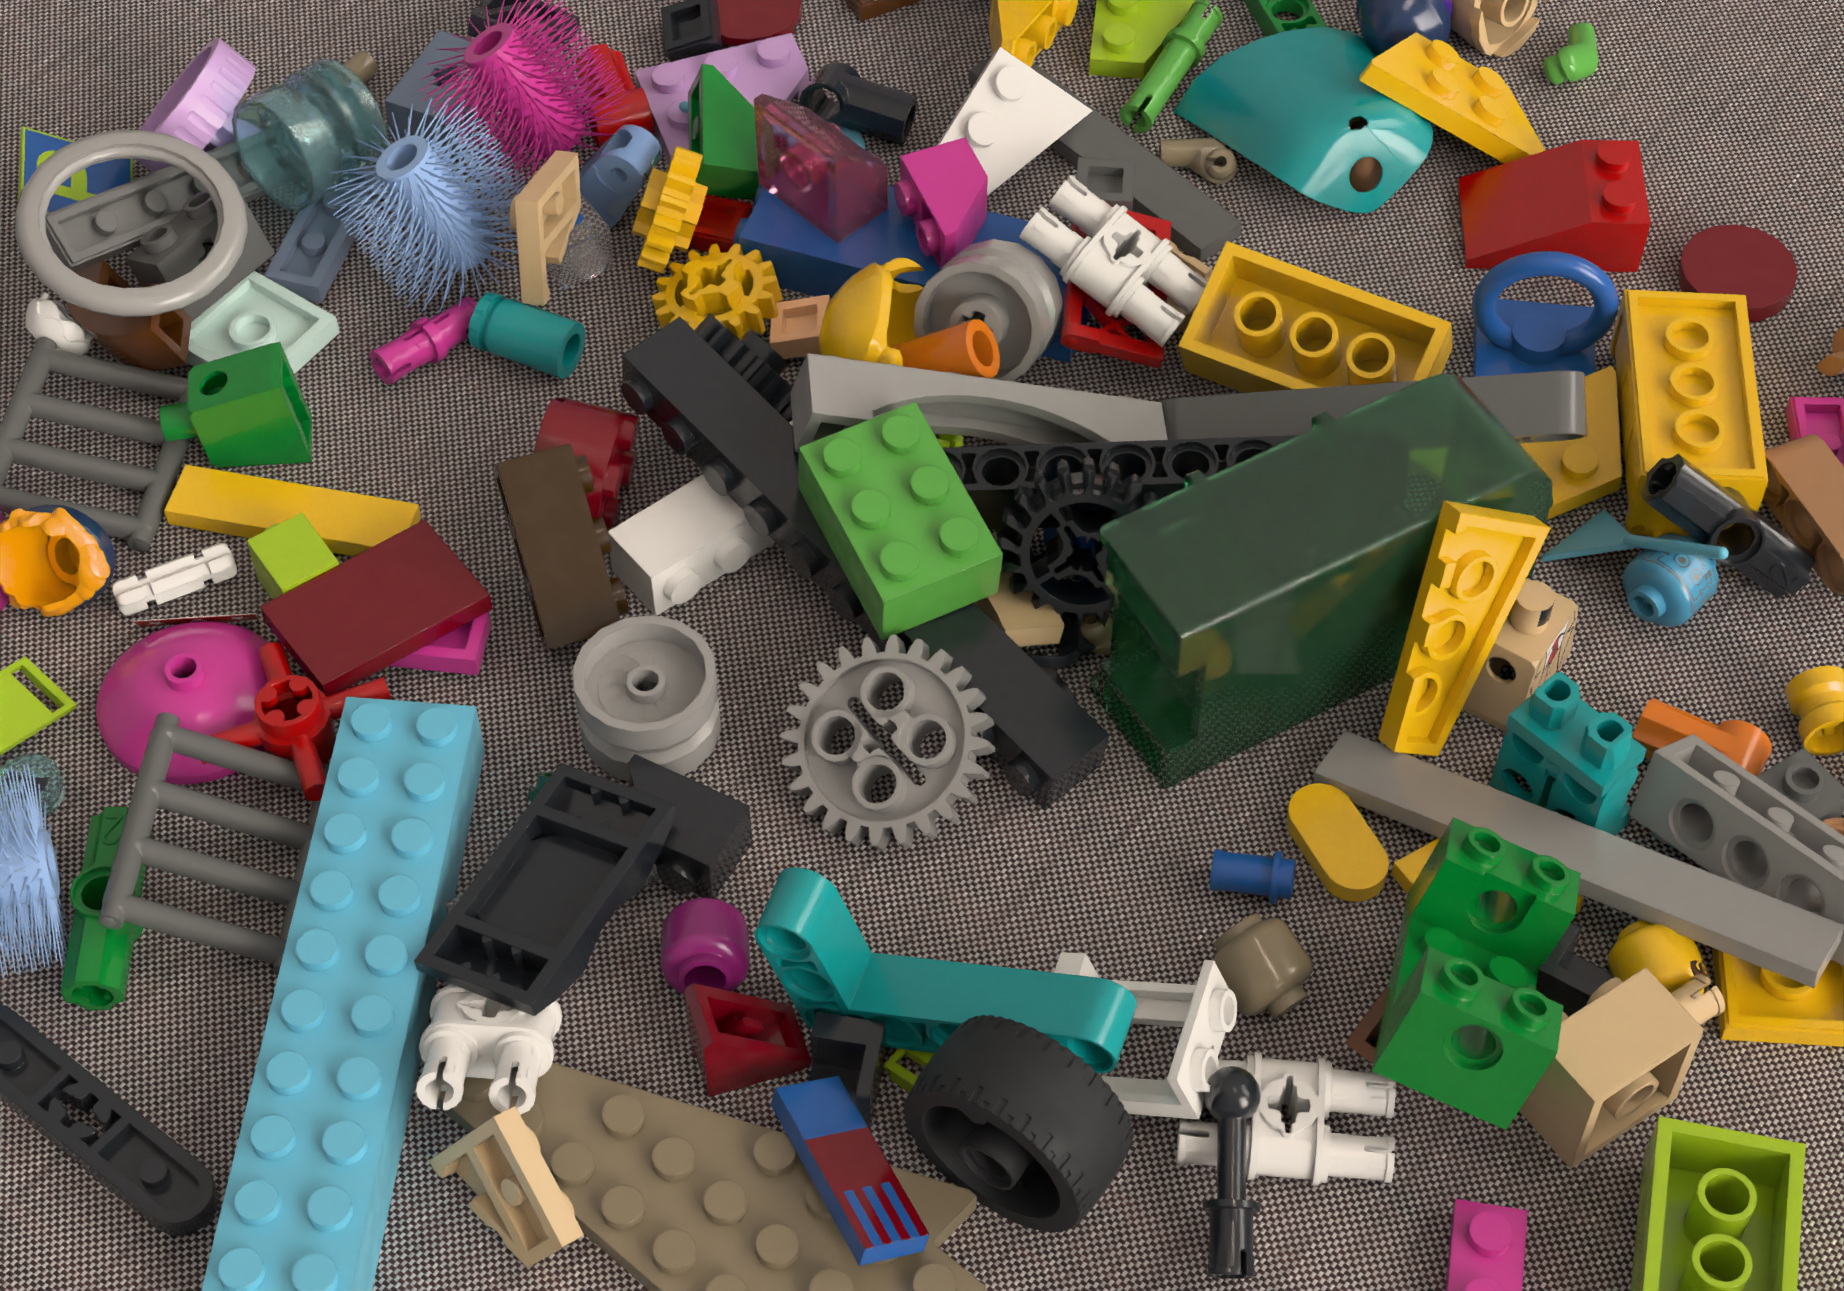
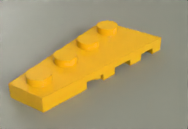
M1443 501L1378 739L1393 752L1439 756L1551 529L1535 516Z

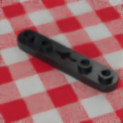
M0 1004V1100L156 1229L168 1235L184 1236L195 1233L206 1226L215 1215L219 1203L217 1187L208 1169L12 1009ZM65 1100L74 1108H78L83 1112L93 1110L100 1127H102L105 1133L99 1138L97 1131L90 1125L87 1126L79 1121L72 1124L65 1107L60 1101Z

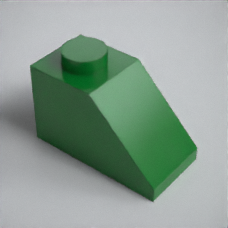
M702 64L688 91V150L703 155L695 181L708 187L706 194L755 200L760 182L770 179L777 166L776 146L769 145V122L713 65Z

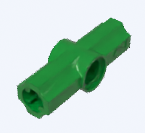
M104 807L103 812L91 816L82 872L73 880L70 887V901L75 911L61 984V994L65 1002L82 1006L87 1011L111 1010L115 1004L124 1002L133 945L144 928L124 922L123 927L120 929H109L103 927L98 922L102 908V899L129 807ZM141 865L133 896L140 898L142 896L146 865Z

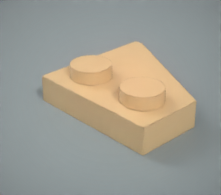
M556 150L540 170L534 173L532 179L523 190L514 196L511 202L509 221L512 230L517 231L522 303L545 306L548 302L550 290L547 285L546 264L561 265L567 248L569 234L575 226L581 209L579 158L576 152Z
M516 1106L492 1117L429 1160L433 1170L441 1178L456 1172L478 1196L472 1199L469 1208L488 1227L495 1229L500 1234L507 1248L527 1268L584 1236L575 1219L574 1208L570 1199L558 1187L541 1155L536 1135L525 1125Z

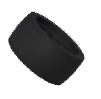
M994 1015L974 1016L963 1022L946 1039L916 1079L903 1106L904 1120L907 1122L906 1126L910 1130L912 1138L915 1139V1143L921 1148V1151L928 1157L929 1161L937 1167V1170L943 1173L950 1182H953L956 1186L969 1189L977 1196L979 1203L1004 1218L1011 1220V1222L1042 1232H1067L1073 1229L1088 1214L1113 1181L1128 1154L1134 1138V1134H1132L1133 1127H1131L1132 1122L1128 1118L1129 1114L1124 1109V1105L1119 1101L1116 1093L1111 1090V1087L1104 1082L1102 1077L1091 1066L1086 1064L1078 1055L1072 1053L1070 1049L1062 1046L1060 1042L1051 1039L1048 1035L1037 1031L1035 1028L1028 1027L1021 1022L1018 1023L1009 1018L994 1017Z

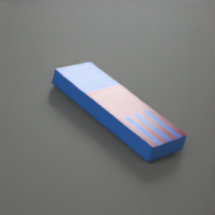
M833 1076L775 1088L770 1105L858 1265H866L924 1251L930 1234L840 1077Z

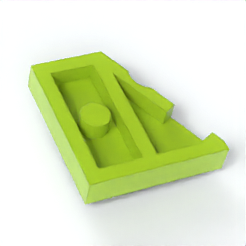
M1096 0L1089 75L1143 79L1159 54L1163 51L1162 42L1168 32L1180 26L1191 5L1196 0Z

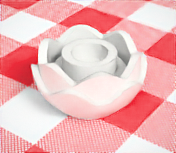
M44 292L39 299L34 298L28 304L25 327L36 339L40 337L50 338L56 342L57 349L82 355L91 348L90 342L94 338L67 314L62 303L49 300V295Z

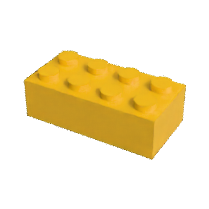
M1226 241L1178 347L1185 371L1242 393L1435 380L1440 378L1453 349L1452 323Z

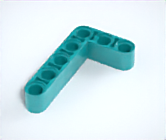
M789 867L781 871L754 932L756 942L809 1028L813 1029L816 1012L884 1022L886 1026V1047L935 1053L946 1039L969 1018L979 1017L980 1015H994V1017L1009 1018L1015 1022H1021L1028 1027L1035 1028L1037 1031L1048 1035L1051 1039H1055L1062 1046L1070 1049L1072 1053L1078 1055L1086 1064L1091 1066L1096 1073H1107L1113 1071L1118 1063L1137 1008L1136 998L1129 990L1118 983L1103 978L872 953L838 890L831 881L821 874L800 867Z

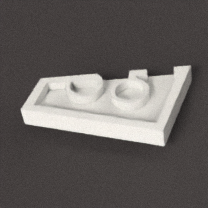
M999 47L992 55L937 145L965 137L988 176V196L1093 110Z

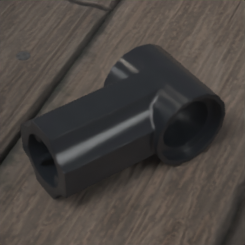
M832 62L826 64L802 91L799 98V109L803 118L817 129L830 130L840 125L903 145L908 139L911 127L915 121L918 103L916 101L917 96L862 79L853 67L841 62ZM823 89L833 92L838 97L839 102L830 100L825 95Z

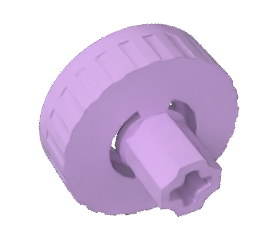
M219 37L213 39L182 71L150 113L140 130L174 136L196 145L204 152L259 132L258 128L234 111V108L255 75V65ZM134 158L152 173L171 166L164 162Z

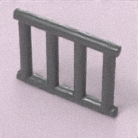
M40 337L29 354L0 424V511L11 513L15 509L28 510L41 505L68 506L92 518L105 530L108 536L126 539L131 549L138 552H146L149 550L158 530L191 438L167 442L158 420L42 395L40 393L49 372L177 400L178 403L188 402V379L57 349L58 346L52 339ZM35 417L162 447L154 468L149 469L22 440L30 418ZM16 463L144 492L136 516H131L2 486L11 464Z
M167 712L159 713L150 732L102 899V908L98 922L103 927L109 929H120L123 927L124 922L274 964L273 973L278 976L321 801L312 802L306 824L165 782L174 752L303 791L292 760L180 727V719L176 715ZM330 763L323 765L326 776L328 774ZM157 808L300 849L294 879H288L149 838ZM143 864L287 906L280 936H272L133 896L141 865Z

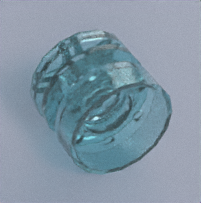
M320 58L304 69L288 76L282 81V85L273 84L235 106L232 118L234 140L246 168L255 182L272 200L289 210L301 211L331 194L339 186L331 189L327 188L363 175L332 172L376 165L377 162L361 158L342 157L343 155L379 158L382 152L357 140L378 149L380 148L374 143L384 150L388 147L385 139L376 130L377 128L388 140L387 128L382 114L371 93L349 68L332 59ZM375 167L346 172L371 171Z

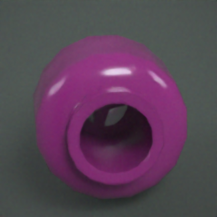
M712 898L688 900L673 908L664 919L661 932L660 966L666 982L682 994L692 983L727 991H733L740 986L747 976L750 963L749 928L744 915L735 906Z

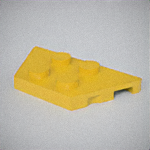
M1416 32L1372 59L1359 76V81L1502 163H1508L1546 151L1502 77L1488 67L1482 66L1477 68L1463 60L1449 44L1441 40L1431 41Z
M1611 365L1585 376L1587 437L1553 442L1410 451L1408 473L1415 477L1420 472L1426 474L1447 487L1446 496L1457 503L1532 515L1542 522L1620 490L1622 479L1616 371Z

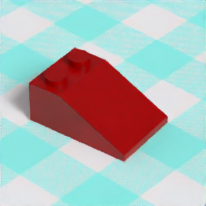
M1578 140L1458 178L1457 191L1465 268L1492 269L1501 262L1521 254L1556 251L1582 257L1594 263L1605 272H1638L1651 224L1639 141Z

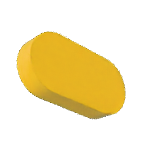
M1323 783L1306 785L1296 791L1290 799L1288 806L1287 829L1324 887L1335 897L1350 902L1366 901L1376 896L1382 890L1386 881L1389 868L1388 855L1348 795L1335 786Z

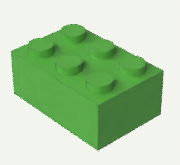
M916 401L799 447L798 488L881 641L889 638L890 634H899L998 593L1003 553Z

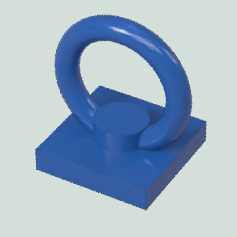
M1556 251L1525 253L1496 265L1480 280L1472 299V312L1474 316L1472 377L1547 371H1580L1585 376L1594 373L1595 343L1609 331L1618 313V294L1610 277L1597 265L1582 257ZM1536 276H1557L1573 280L1584 286L1594 299V307L1498 299V297L1505 288L1517 281Z

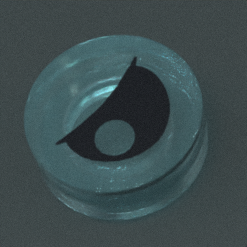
M39 754L21 755L8 761L0 769L4 797H6L4 776L9 792L11 789L7 770L9 771L15 796L10 766H12L17 795L18 787L15 770H17L19 785H21L22 777L20 771H22L27 794L29 795L23 767L25 765L31 792L27 764H29L35 798L32 773L34 771L38 806V784H40L42 818H44V802H46V816L55 811L65 795V784L55 762ZM0 785V794H1V799H2V803H3L2 792H1V785ZM23 785L24 797H25L26 804H27V798H26L25 789H24V785ZM20 790L21 801H22V808H23V799H22V793H21V790ZM7 791L8 803L11 810L10 798Z

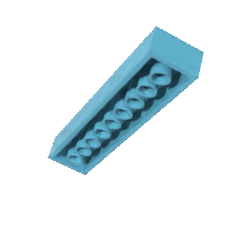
M346 697L201 1291H372L421 1060L419 1044L422 1033L428 1026L429 1010L437 983V978L417 970L414 960L452 910L485 754L476 706Z

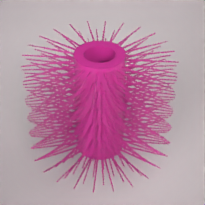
M503 0L497 24L491 27L486 7L488 28L485 24L486 30L480 33L468 19L479 35L474 39L469 37L470 39L452 34L471 41L468 47L438 49L464 54L427 65L464 56V59L455 63L439 65L449 66L421 78L422 80L449 67H456L449 73L430 80L434 82L419 92L442 78L456 73L449 80L442 81L441 83H445L440 87L427 93V95L430 94L429 96H431L441 87L455 81L445 92L435 96L439 97L431 102L433 104L430 107L443 95L458 87L453 95L444 98L450 97L445 106L455 96L461 93L463 95L455 99L457 100L455 104L447 107L444 113L449 112L456 104L459 103L460 105L464 100L467 101L463 105L464 108L470 105L472 107L462 114L466 115L476 107L473 111L475 113L478 110L477 114L461 128H465L476 117H480L482 120L477 122L474 128L487 121L484 127H487L484 130L489 128L486 134H490L488 139L492 134L495 136L485 146L501 138L500 144L490 152L501 145L503 146L499 150L503 153L502 155L511 149L503 159L502 157L500 158V162L509 156L515 155L512 161L502 169L508 168L517 161L514 170L517 169L518 171L520 166L528 161L524 169L519 173L521 174L533 162L532 169L523 181L526 180L532 171L533 177L540 160L545 159L542 164L543 166L556 150H570L573 152L571 148L577 144L581 148H583L581 145L600 151L579 142L582 136L613 134H601L585 131V129L624 120V118L589 127L585 125L593 121L613 119V117L599 118L629 105L627 104L599 117H591L603 109L620 104L621 102L611 105L628 93L613 102H603L605 99L617 94L618 92H614L620 88L618 87L604 99L595 100L599 95L616 88L615 86L608 89L622 78L611 84L617 78L615 77L608 85L599 87L611 79L606 77L601 83L598 82L590 85L593 81L601 77L603 78L604 75L611 71L603 74L609 69L607 68L600 74L605 67L596 71L604 65L599 66L604 60L595 68L589 67L602 59L596 60L598 58L596 57L589 63L595 55L591 56L594 52L588 55L591 50L585 51L596 43L588 48L584 47L582 50L573 51L583 45V41L576 47L566 48L569 44L579 40L580 38L578 37L585 31L576 38L573 37L566 45L554 50L559 47L558 45L564 39L573 35L576 36L578 32L572 33L581 26L578 28L575 26L562 38L564 33L567 32L562 31L574 24L568 23L563 29L561 27L557 33L547 37L550 32L557 30H553L556 26L571 19H566L568 17L566 16L564 19H560L553 27L549 28L550 26H548L547 30L541 32L550 21L561 16L563 18L565 14H560L569 8L567 7L559 14L556 13L550 20L548 18L546 22L538 25L548 13L562 4L558 5L559 3H557L550 9L551 5L542 16L532 21L539 11L552 0H547L536 12L534 10L532 15L525 20L524 18L540 0L537 2L535 0L531 7L518 19L519 13L529 0L518 11L520 2L509 24L506 22L518 0H516L504 23H502V9L505 1ZM528 20V22L522 28L518 29L522 24H524ZM562 34L558 41L551 43L556 36ZM570 49L567 53L560 55L563 50ZM574 53L571 59L563 62L569 54ZM586 54L579 63L575 64V60L574 63L571 64L575 58H578ZM589 59L585 66L578 67L579 64ZM583 67L580 71L572 73L576 68ZM467 69L462 75L456 77L463 70ZM587 71L582 78L577 79L582 72ZM599 72L590 82L587 83L589 79L587 78L588 76ZM595 85L594 88L584 92L587 87ZM605 87L597 95L589 97L594 90ZM446 101L441 103V106L438 109H440ZM609 103L601 109L592 111L598 105ZM463 106L457 109L455 113L450 116L451 118L445 123V125L463 108ZM590 107H592V108H591L590 110H588L586 113H584L583 115H581L585 110H587V109H589ZM473 126L469 127V128H468L469 130H468L467 132H465L464 134L468 133V132L472 129ZM485 138L478 140L471 148L480 144ZM534 151V153L531 156L524 160L530 153ZM496 156L489 158L487 163L491 162Z

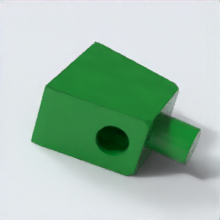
M281 342L270 343L194 366L188 372V402L160 407V424L166 441L172 442L199 437L211 464L219 468L312 462V415Z

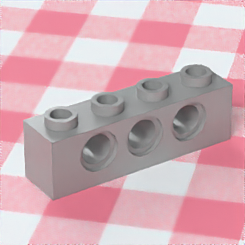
M1694 734L1654 751L1629 813L1631 817L1650 829L1652 835L1657 840L1674 846L1702 866L1704 871L1844 925V836ZM1844 929L1842 940L1831 960H1835L1843 967Z

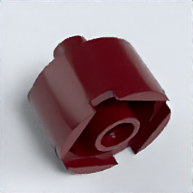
M556 397V400L552 399L547 407L533 453L571 443L575 457L583 454L586 456L594 482V491L585 493L592 518L602 516L607 531L617 526L622 500L616 499L620 486L629 488L634 475L637 452L632 451L638 433L640 416L569 398Z

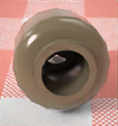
M1258 913L1252 914L1231 927L1213 943V946L1218 951L1213 960L1228 988L1234 992L1237 1009L1243 1015H1258L1268 1010L1275 1020L1291 1011L1308 997L1301 985L1310 978L1314 964L1282 919L1268 918L1262 920Z

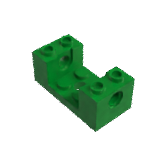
M1453 817L1407 894L1372 1071L1506 1130L1558 1052L1564 1005L1552 1001L1536 991L1537 972L1540 965L1546 962L1575 917L1581 873L1566 867L1562 862L1551 856L1538 855L1504 840L1490 829L1475 827Z

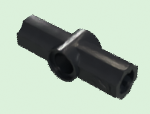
M1679 454L1667 459L1661 458L1647 473V480L1640 492L1643 500L1700 543L1725 547L1729 555L1724 560L1715 559L1717 563L1726 567H1735L1777 599L1786 594L1795 595L1809 581L1811 567L1816 561L1812 553L1752 509L1739 491L1721 486ZM1733 524V525H1732L1731 527H1729L1728 529L1723 530V529L1726 528L1728 525Z

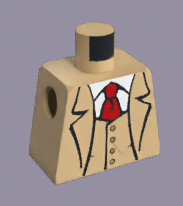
M1526 578L1462 710L1506 732L1509 714L1529 698L1554 673H1557L1570 655L1579 609L1577 604L1554 592L1547 584ZM1503 664L1509 667L1511 664L1516 672L1515 679L1504 680L1499 678Z

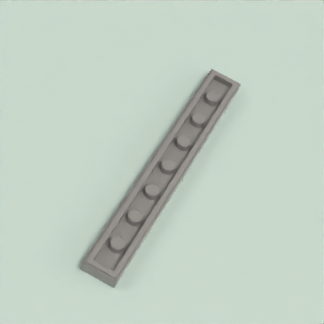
M1348 731L1342 733L1314 771V784L1323 783L1335 786L1345 792L1353 804L1438 838L1442 837L1453 817L1475 827L1490 829L1504 840L1538 855L1551 856L1562 862L1566 867L1581 873L1578 890L1580 895L1650 923L1664 925L1687 938L1812 988H1815L1842 940L1843 924L1410 755L1393 752L1384 745Z

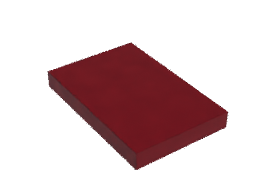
M425 519L260 606L264 622L325 696L351 687L493 609L490 594Z

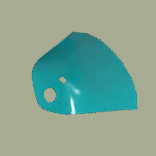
M1325 26L1277 33L1257 39L1221 56L1193 80L1174 110L1175 114L1195 124L1305 196L1326 205L1354 213H1369L1387 202L1428 156L1433 142V129L1429 120L1359 81V76L1372 59L1378 56L1369 47L1367 42L1354 32ZM1354 117H1363L1368 123L1367 126L1361 129H1354V131L1349 128V121ZM1373 157L1381 165V179L1372 190L1358 192L1350 183L1349 175L1351 168L1361 158Z

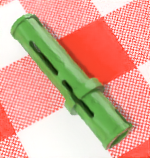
M1196 0L1191 5L1180 26L1168 32L1162 42L1163 51L1159 54L1127 103L1120 109V119L1126 127L1130 125L1137 113H1141L1142 116L1132 131L1145 133L1152 128L1155 119L1188 70L1195 68L1204 57L1206 52L1205 44L1223 21L1222 12L1216 5L1206 19L1201 17L1210 1Z

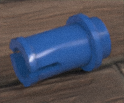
M1215 849L1211 867L1210 891L1223 890L1270 897V904L1277 905L1279 898L1291 900L1296 860L1283 858V851L1277 850L1275 856L1271 857L1225 852L1223 849Z

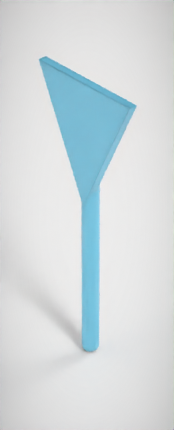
M1604 509L1545 553L1542 558L1546 562L1642 548L1724 560L1728 557L1729 552L1725 547L1630 534Z

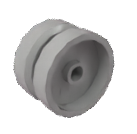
M992 239L970 244L927 281L915 303L913 328L917 338L972 319L982 320L993 332L1000 353L998 373L991 379L1014 381L1028 371L1052 342L1061 326L1063 299L1056 276L1040 256L1019 243Z
M656 615L627 617L601 628L582 646L573 666L574 694L577 711L579 712L582 744L594 764L615 778L630 781L628 762L634 754L680 775H685L694 771L713 752L721 732L715 657L701 634L683 622Z

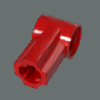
M606 43L594 45L587 49L586 52L591 50L588 55L594 52L591 56H595L590 61L588 59L582 62L578 67L585 66L588 61L591 63L598 57L596 60L602 59L589 67L595 68L604 60L599 66L604 65L596 71L601 70L603 67L605 68L600 74L607 68L609 69L603 74L611 71L604 75L600 82L601 78L593 81L590 85L598 82L601 83L606 77L611 79L599 87L608 85L615 77L617 78L611 84L622 78L608 89L615 86L616 88L599 95L595 100L604 99L618 87L620 88L614 92L618 93L605 99L603 102H613L628 93L611 105L621 102L620 104L603 109L591 117H599L629 104L624 108L599 118L613 117V119L593 121L589 125L593 126L623 118L624 120L590 128L591 132L614 134L624 125H636L653 135V121L646 94L642 87L635 88L621 51L609 48ZM586 54L577 59L575 63H579ZM583 67L576 68V72L580 71ZM587 71L582 72L578 79L582 78ZM599 72L588 76L587 78L589 79L587 83L590 82ZM595 85L587 87L584 92L594 88ZM605 87L594 90L589 97L597 95ZM609 103L598 105L592 111L601 109ZM612 135L593 136L597 148L599 149Z

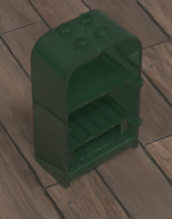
M1439 374L1422 379L1337 419H1334L1325 411L1312 417L1311 424L1313 430L1208 478L1199 470L1191 472L1183 478L1184 489L1109 522L1100 528V541L1108 550L1105 584L1115 597L1110 658L1099 663V674L1091 677L1089 690L1162 789L1166 790L1395 677L1444 500L1532 515L1546 524L1549 509L1553 505L1552 479L1458 375ZM1537 557L1526 577L1530 580L1533 576Z

